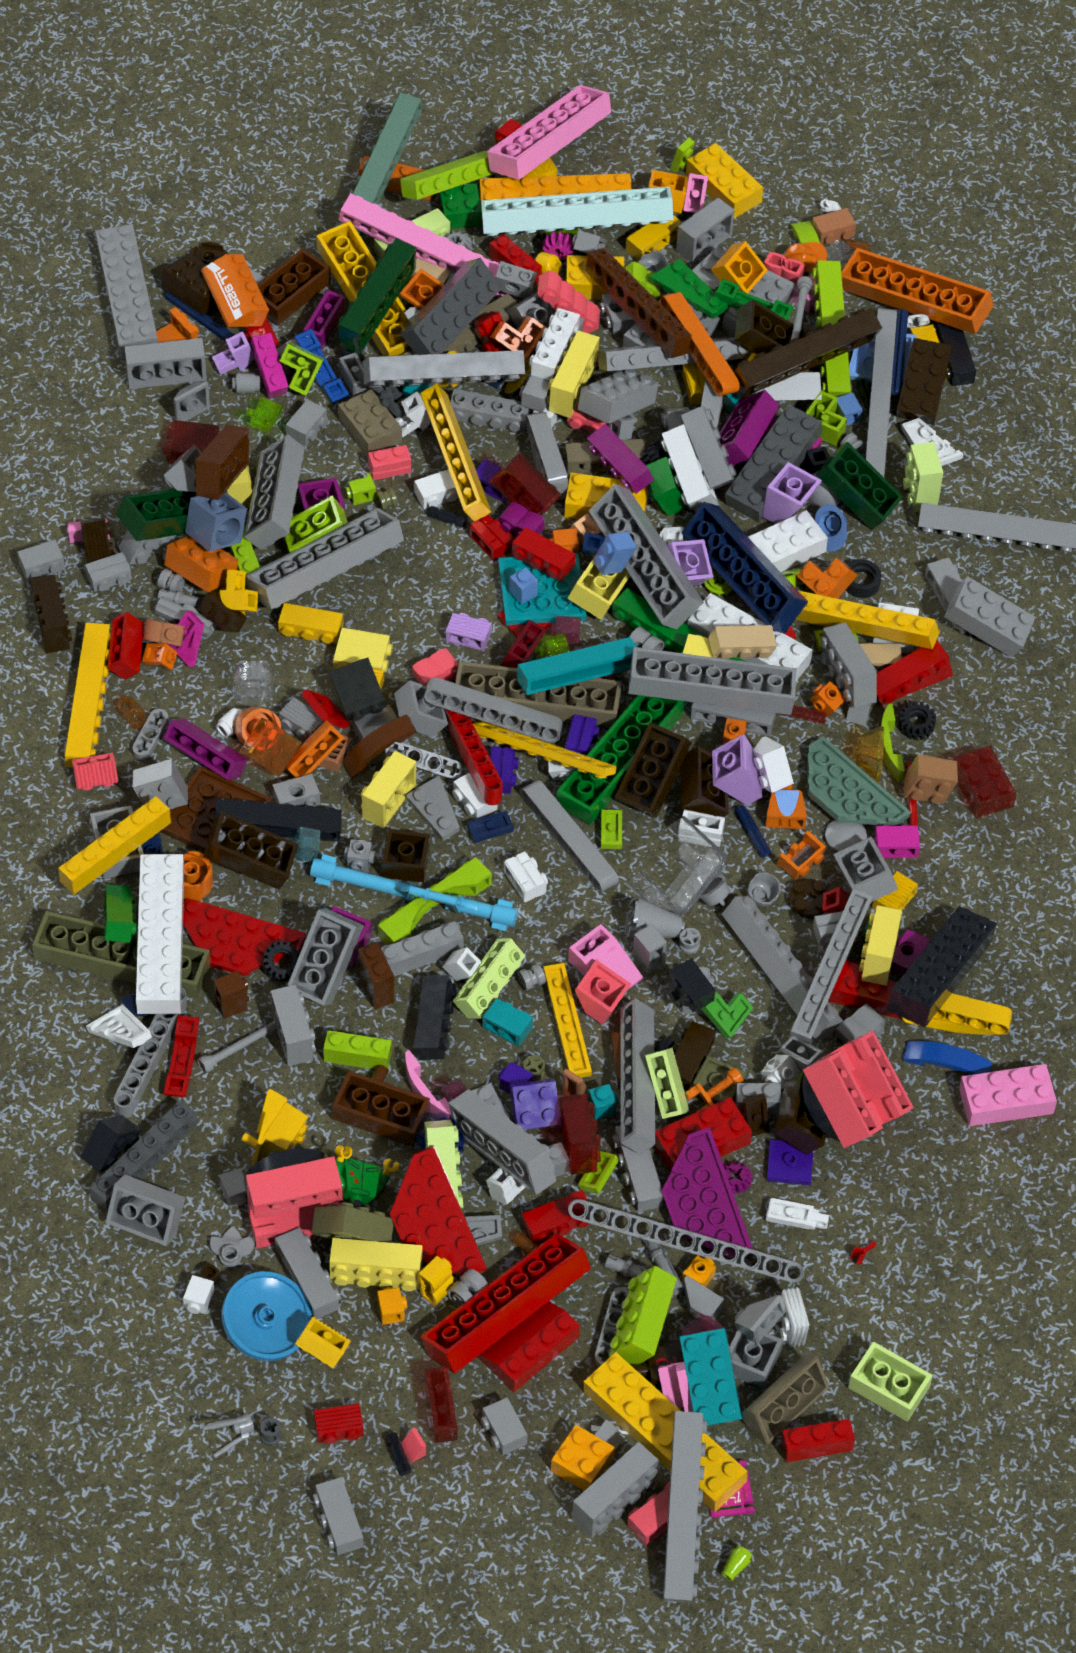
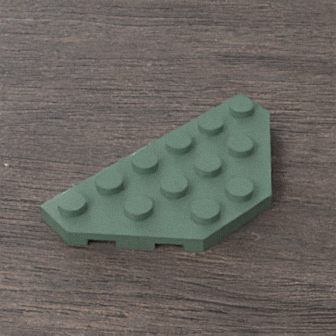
M824 736L808 746V796L836 821L879 826H898L909 818L911 811Z

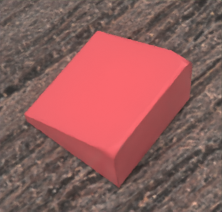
M411 1429L401 1444L409 1461L414 1462L426 1456V1444L417 1429Z

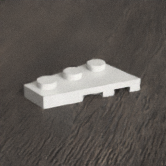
M920 418L901 424V430L911 445L934 442L941 466L963 459V453L960 450L956 451L952 448L950 442L946 439L942 440L936 435V431Z
M123 1004L86 1025L89 1033L132 1048L140 1046L152 1038L150 1031Z

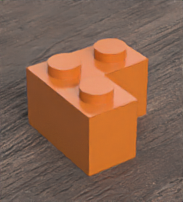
M526 316L518 330L506 322L500 321L490 338L508 351L524 350V360H526L541 339L546 327L529 316Z
M835 558L825 571L817 564L809 561L797 575L817 595L836 599L843 594L858 576L854 570L838 558Z

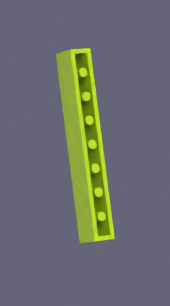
M818 260L816 268L812 269V279L816 281L813 287V294L817 296V300H815V312H818L816 328H819V331L824 325L828 323L836 324L840 318L845 316L840 261ZM848 352L822 363V366H820V378H823L821 384L822 391L835 397L851 393Z

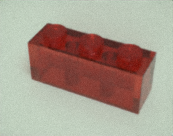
M448 1366L425 1369V1385L434 1443L457 1440L458 1428Z

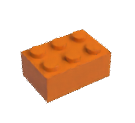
M188 535L167 545L164 565L204 591L210 592L226 584L227 570H237L238 559L222 549L209 552Z

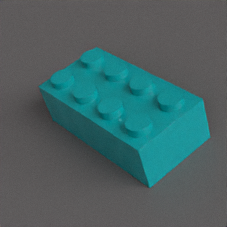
M726 1328L680 1336L693 1412L703 1413V1420H707V1426L743 1419Z

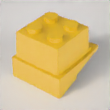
M269 1089L257 1128L256 1134L259 1135V1138L256 1139L245 1133L241 1139L256 1148L252 1166L260 1158L268 1157V1154L273 1151L282 1152L291 1150L296 1146H301L306 1137L304 1134L309 1127L306 1125L308 1116L287 1103L288 1099L272 1089Z

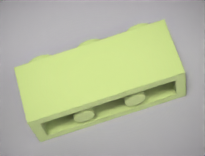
M673 1048L645 1055L662 1119L688 1112L689 1107Z

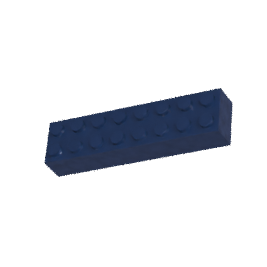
M708 502L702 503L682 531V534L689 541L704 539L711 566L766 625H772L774 631L786 633L808 601L719 506Z

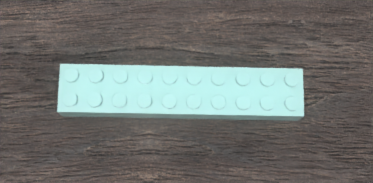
M670 187L481 200L483 232L489 236H495L503 232L507 234H516L518 231L534 233L537 230L551 232L558 228H563L564 230H573L575 227L590 229L599 225L601 227H611L612 224L629 226L631 223L646 225L654 221L668 223L669 220H674Z

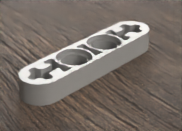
M394 743L397 744V749L404 751V747L408 748L404 753L407 757L409 752L413 750L419 753L420 757L416 762L417 768L451 779L458 778L462 774V765L456 760L405 743ZM388 747V748H387L386 750H384V751H385L386 756H387V757H388V756L390 757V756H391V751L389 750V747ZM431 757H436L439 760V765L436 769H431L428 766V760ZM443 760L447 761L445 763L447 766H452L453 763L456 764L458 772L450 775L449 770L443 769V773H441Z
M624 1288L614 1290L610 1298L595 1352V1364L598 1368L604 1363L601 1357L604 1356L605 1349L609 1350L608 1359L610 1358L611 1343L606 1342L604 1337L608 1334L616 1335L618 1329L616 1328V1323H612L609 1318L612 1315H619L621 1317L623 1309L622 1305L621 1309L617 1308L618 1299L620 1296H624L625 1300L629 1292Z

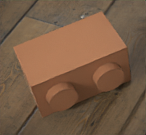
M848 208L816 216L812 219V225L822 245L832 244L835 241L855 236L856 222Z

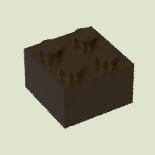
M388 829L382 862V877L424 883L430 851V834Z

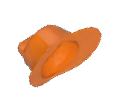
M818 242L795 243L783 254L787 259H795L805 265L804 272H809L816 268L818 260H827V250Z

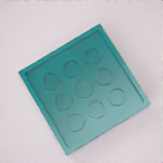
M575 553V567L562 582L549 577L548 574L539 569H534L528 563L515 557L498 558L506 626L527 624L529 620L535 623L586 621V610L567 599L581 577L578 553ZM527 568L538 580V595L520 604L509 592L510 576Z

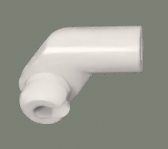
M824 199L820 202V207L824 212L830 213L841 210V207L835 201Z

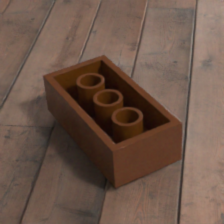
M305 249L299 250L257 284L269 308L266 317L276 325H280L331 283V270L329 266Z
M226 424L218 432V435L211 440L200 456L195 459L194 469H196L194 486L196 487L197 496L219 500L249 465V428Z
M348 1071L332 1105V1119L412 1147L415 1146L424 1122L430 1113V1098Z

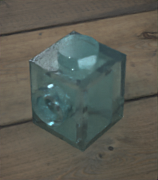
M299 828L294 840L298 844L294 859L303 862H313L314 858H317L320 852V830Z

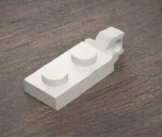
M770 1198L766 1221L815 1230V1227L827 1229L829 1215L819 1213V1210L814 1209V1206Z

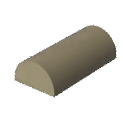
M810 1352L803 1355L742 1411V1418L746 1426L764 1444L768 1445L830 1388L818 1356Z

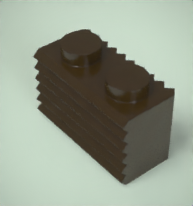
M105 518L80 521L87 563L114 554L113 542L108 541V534H111L110 523L105 522Z
M207 593L198 607V611H201L206 618L212 620L217 627L226 632L238 633L247 619L240 611L227 608L223 604L220 595Z

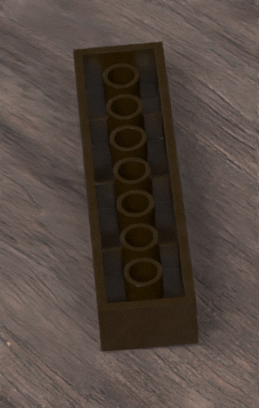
M860 309L854 313V316L840 318L836 324L828 323L821 327L820 331L815 332V330H812L805 334L804 338H794L788 342V345L783 347L778 345L770 353L765 354V352L756 355L754 360L749 361L746 359L740 362L738 368L733 371L740 386L739 391L736 392L738 398L741 400L872 342L882 329L873 309Z

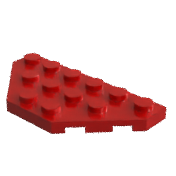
M186 898L184 902L183 925L195 947L210 950V967L231 973L238 971L239 975L246 976L262 967L263 962H261L263 953L273 942L277 943L279 940H283L286 943L289 941L290 945L293 946L294 944L296 950L301 951L306 939V933L190 898ZM283 953L276 954L273 959L274 964L288 956Z
M435 1146L413 1154L390 1212L402 1243L422 1245V1261L430 1263L436 1256L441 1259L445 1258L452 1265V1273L460 1276L468 1269H474L478 1273L487 1270L485 1261Z

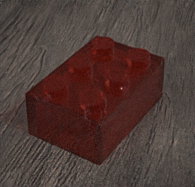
M520 453L503 464L489 480L510 502H516L528 511L535 512L540 516L548 511L561 496L557 488L550 484L543 477V474L536 470L529 463V460Z
M991 745L953 757V761H957V784L976 819L1014 807L1017 793Z
M587 1094L561 1097V1130L566 1153L570 1160L569 1168L571 1175L597 1172V1163L601 1162L600 1150L597 1149L601 1147L600 1135L595 1133L597 1131L596 1118L591 1116L594 1115L593 1103L588 1102Z

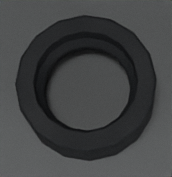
M865 559L855 560L848 564L856 573H868L873 577L874 581L868 585L852 582L846 589L847 593L858 598H868L875 595L879 591L882 578L879 567L872 561Z

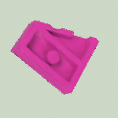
M187 610L177 624L186 626L182 646L168 645L177 651V655L188 667H194L204 623L193 611Z

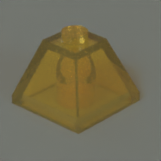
M882 726L858 736L856 745H852V757H855V764L880 784L884 756V727Z

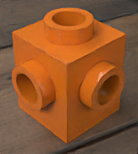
M831 681L824 686L819 684L812 691L814 695L809 699L814 708L825 717L832 714L846 700L839 688L832 684Z

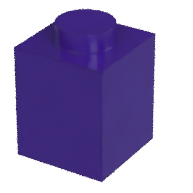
M510 1062L507 1068H502L498 1075L499 1088L510 1094L509 1084L533 1081V1073Z

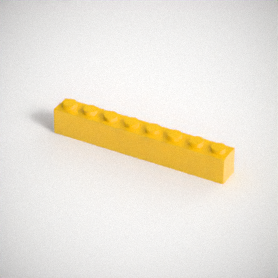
M436 383L422 391L421 396L463 510L475 522L491 513V509L448 394Z
M799 591L808 603L795 619L797 621L825 627L846 622L851 632L928 649H933L940 633L935 619Z
M85 624L65 751V763L68 768H73V759L96 756L97 753L94 745L99 743L97 728H101L102 716L99 713L104 710L102 694H106L107 682H104V680L109 677L107 661L109 659L111 640L110 624Z

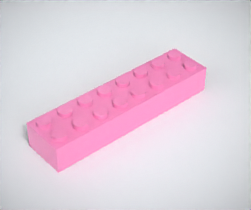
M583 85L577 86L489 149L487 153L490 171L512 177L513 179L519 180L530 171L611 113L609 93Z

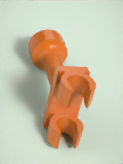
M735 1067L727 1071V1077L706 1092L700 1083L685 1092L688 1101L699 1094L706 1104L697 1112L714 1105L711 1098L723 1091V1089L732 1084L737 1086V1083L744 1082L742 1075Z

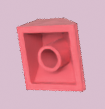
M595 960L575 989V992L585 1013L603 1025L631 983L598 960Z

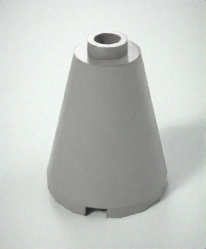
M633 897L629 904L633 908L630 910V913L627 912L624 934L626 939H634V934L639 929L646 928L652 924L663 938H678L681 931L685 928V922H682V917L641 898Z

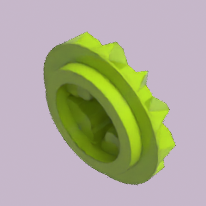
M715 569L712 570L713 578L704 582L705 589H708L711 594L716 593L718 596L721 594L728 595L730 591H734ZM717 579L720 582H724L723 586L717 584Z

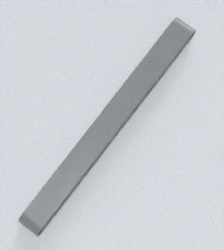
M878 308L877 318L882 329L876 335L874 343L865 459L884 477L897 310Z
M575 1199L568 1208L570 1216L576 1220L778 1279L796 1283L804 1276L803 1267L796 1261L583 1199ZM575 1203L584 1205L585 1212L582 1215H575L573 1213L572 1206ZM598 1209L604 1210L607 1215L606 1219L602 1222L596 1221L593 1216L594 1212ZM620 1215L628 1219V1224L624 1228H619L615 1224V1219ZM638 1223H648L649 1231L646 1234H640L636 1229ZM660 1229H669L671 1237L668 1240H661L658 1237ZM684 1234L690 1235L693 1239L692 1244L688 1247L680 1244V1237ZM704 1241H711L714 1244L712 1252L705 1253L702 1251L701 1245ZM726 1247H732L735 1249L736 1254L734 1258L726 1259L723 1256V1250ZM749 1253L757 1256V1262L752 1266L744 1262L745 1256ZM771 1259L776 1260L779 1264L778 1269L774 1272L766 1269V1263ZM791 1266L799 1267L800 1274L797 1278L788 1276L787 1272Z

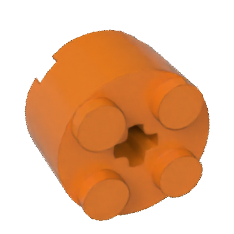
M247 708L235 719L236 736L247 747L260 750L268 749L275 745L281 734L282 727L278 716L265 708ZM257 725H260L261 727L258 728V732H257V731H256Z
M188 851V854L183 855L184 899L190 898L200 901L212 890L213 869L209 859L203 857V853Z

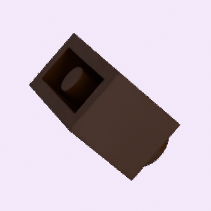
M238 971L214 980L215 1003L223 1019L248 1010L247 1002L249 1001V996L246 991L249 990L248 983L245 978L240 977Z

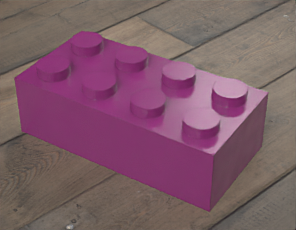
M765 389L739 400L720 431V444L726 447L729 454L726 457L729 464L732 463L733 467L751 458L754 449L761 443V437L769 429L768 425L777 415L776 412L780 405Z

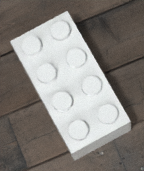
M683 424L662 433L664 440L661 442L665 452H668L671 457L668 459L672 470L675 469L676 471L675 481L684 492L681 494L684 504L688 505L689 509H693L695 512H697L703 502L718 506L719 503L715 492L709 486L685 425Z
M807 510L748 536L780 572L825 553L828 537Z

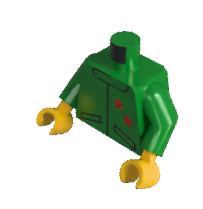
M339 1145L335 1148V1153L338 1156L335 1161L342 1184L343 1200L354 1204L353 1208L362 1207V1205L377 1198L390 1179V1172H396L400 1165L398 1162H395L393 1167L389 1168L392 1159L388 1158L383 1162L384 1171H381L382 1167L351 1159L352 1148L346 1146L343 1153L344 1147Z

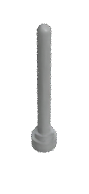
M806 276L800 277L797 281L799 297L791 340L800 336L806 296L812 289L813 282Z
M276 1020L214 1055H203L197 1059L198 1066L204 1074L214 1070L216 1063L276 1030Z

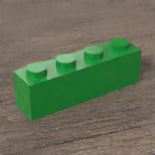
M106 884L103 902L104 940L130 943L131 935L136 934L137 925L135 895L132 894L131 886Z

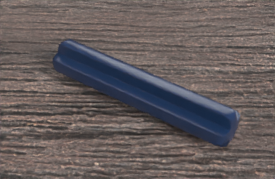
M744 805L737 807L735 813L760 857H768L771 854V849L748 809Z

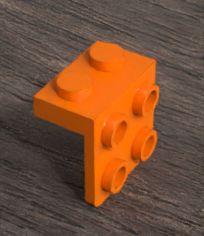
M176 307L169 310L171 323L156 331L158 343L198 339L199 334L197 326L191 324L185 313L180 312Z

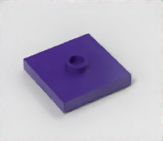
M770 1140L767 1181L811 1185L813 1152L806 1155L787 1141Z

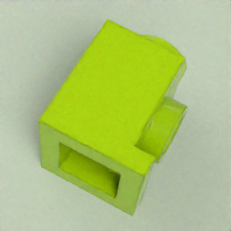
M370 473L366 474L365 478L348 482L349 487H345L346 497L351 499L353 506L376 500V487Z

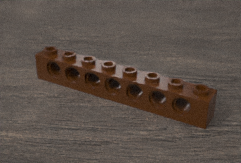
M605 248L588 252L585 271L671 358L688 354L692 335Z

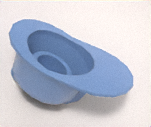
M832 504L823 505L816 512L815 522L828 537L826 550L831 552L837 551L843 547L847 539V519L837 506Z

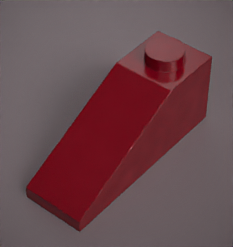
M529 620L500 666L518 668V664L528 662L547 630Z

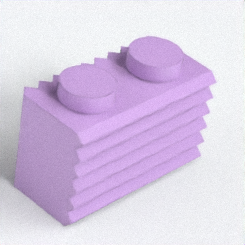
M452 613L446 629V641L485 651L492 633V622L484 618H472L465 613Z

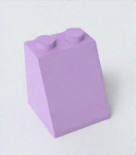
M788 462L767 487L763 518L774 524L790 518L805 504L822 483V480Z
M742 734L712 751L713 786L748 805L762 798V787L758 779L760 777L759 771L753 762V758H755L754 749L747 737Z

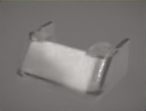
M685 816L668 827L682 841L678 848V857L686 865L668 889L664 892L641 871L625 881V884L641 899L679 915L685 914L694 906L726 864L724 852Z

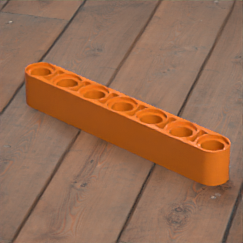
M676 292L661 296L660 304L692 335L689 353L718 396L738 392L740 386L736 375L682 293Z

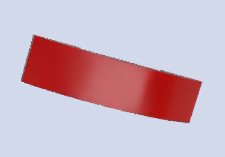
M178 1015L171 1064L164 1090V1095L186 1098L195 1059L200 1018Z

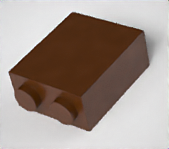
M376 942L359 948L358 976L374 1010L394 1003V974L379 943Z

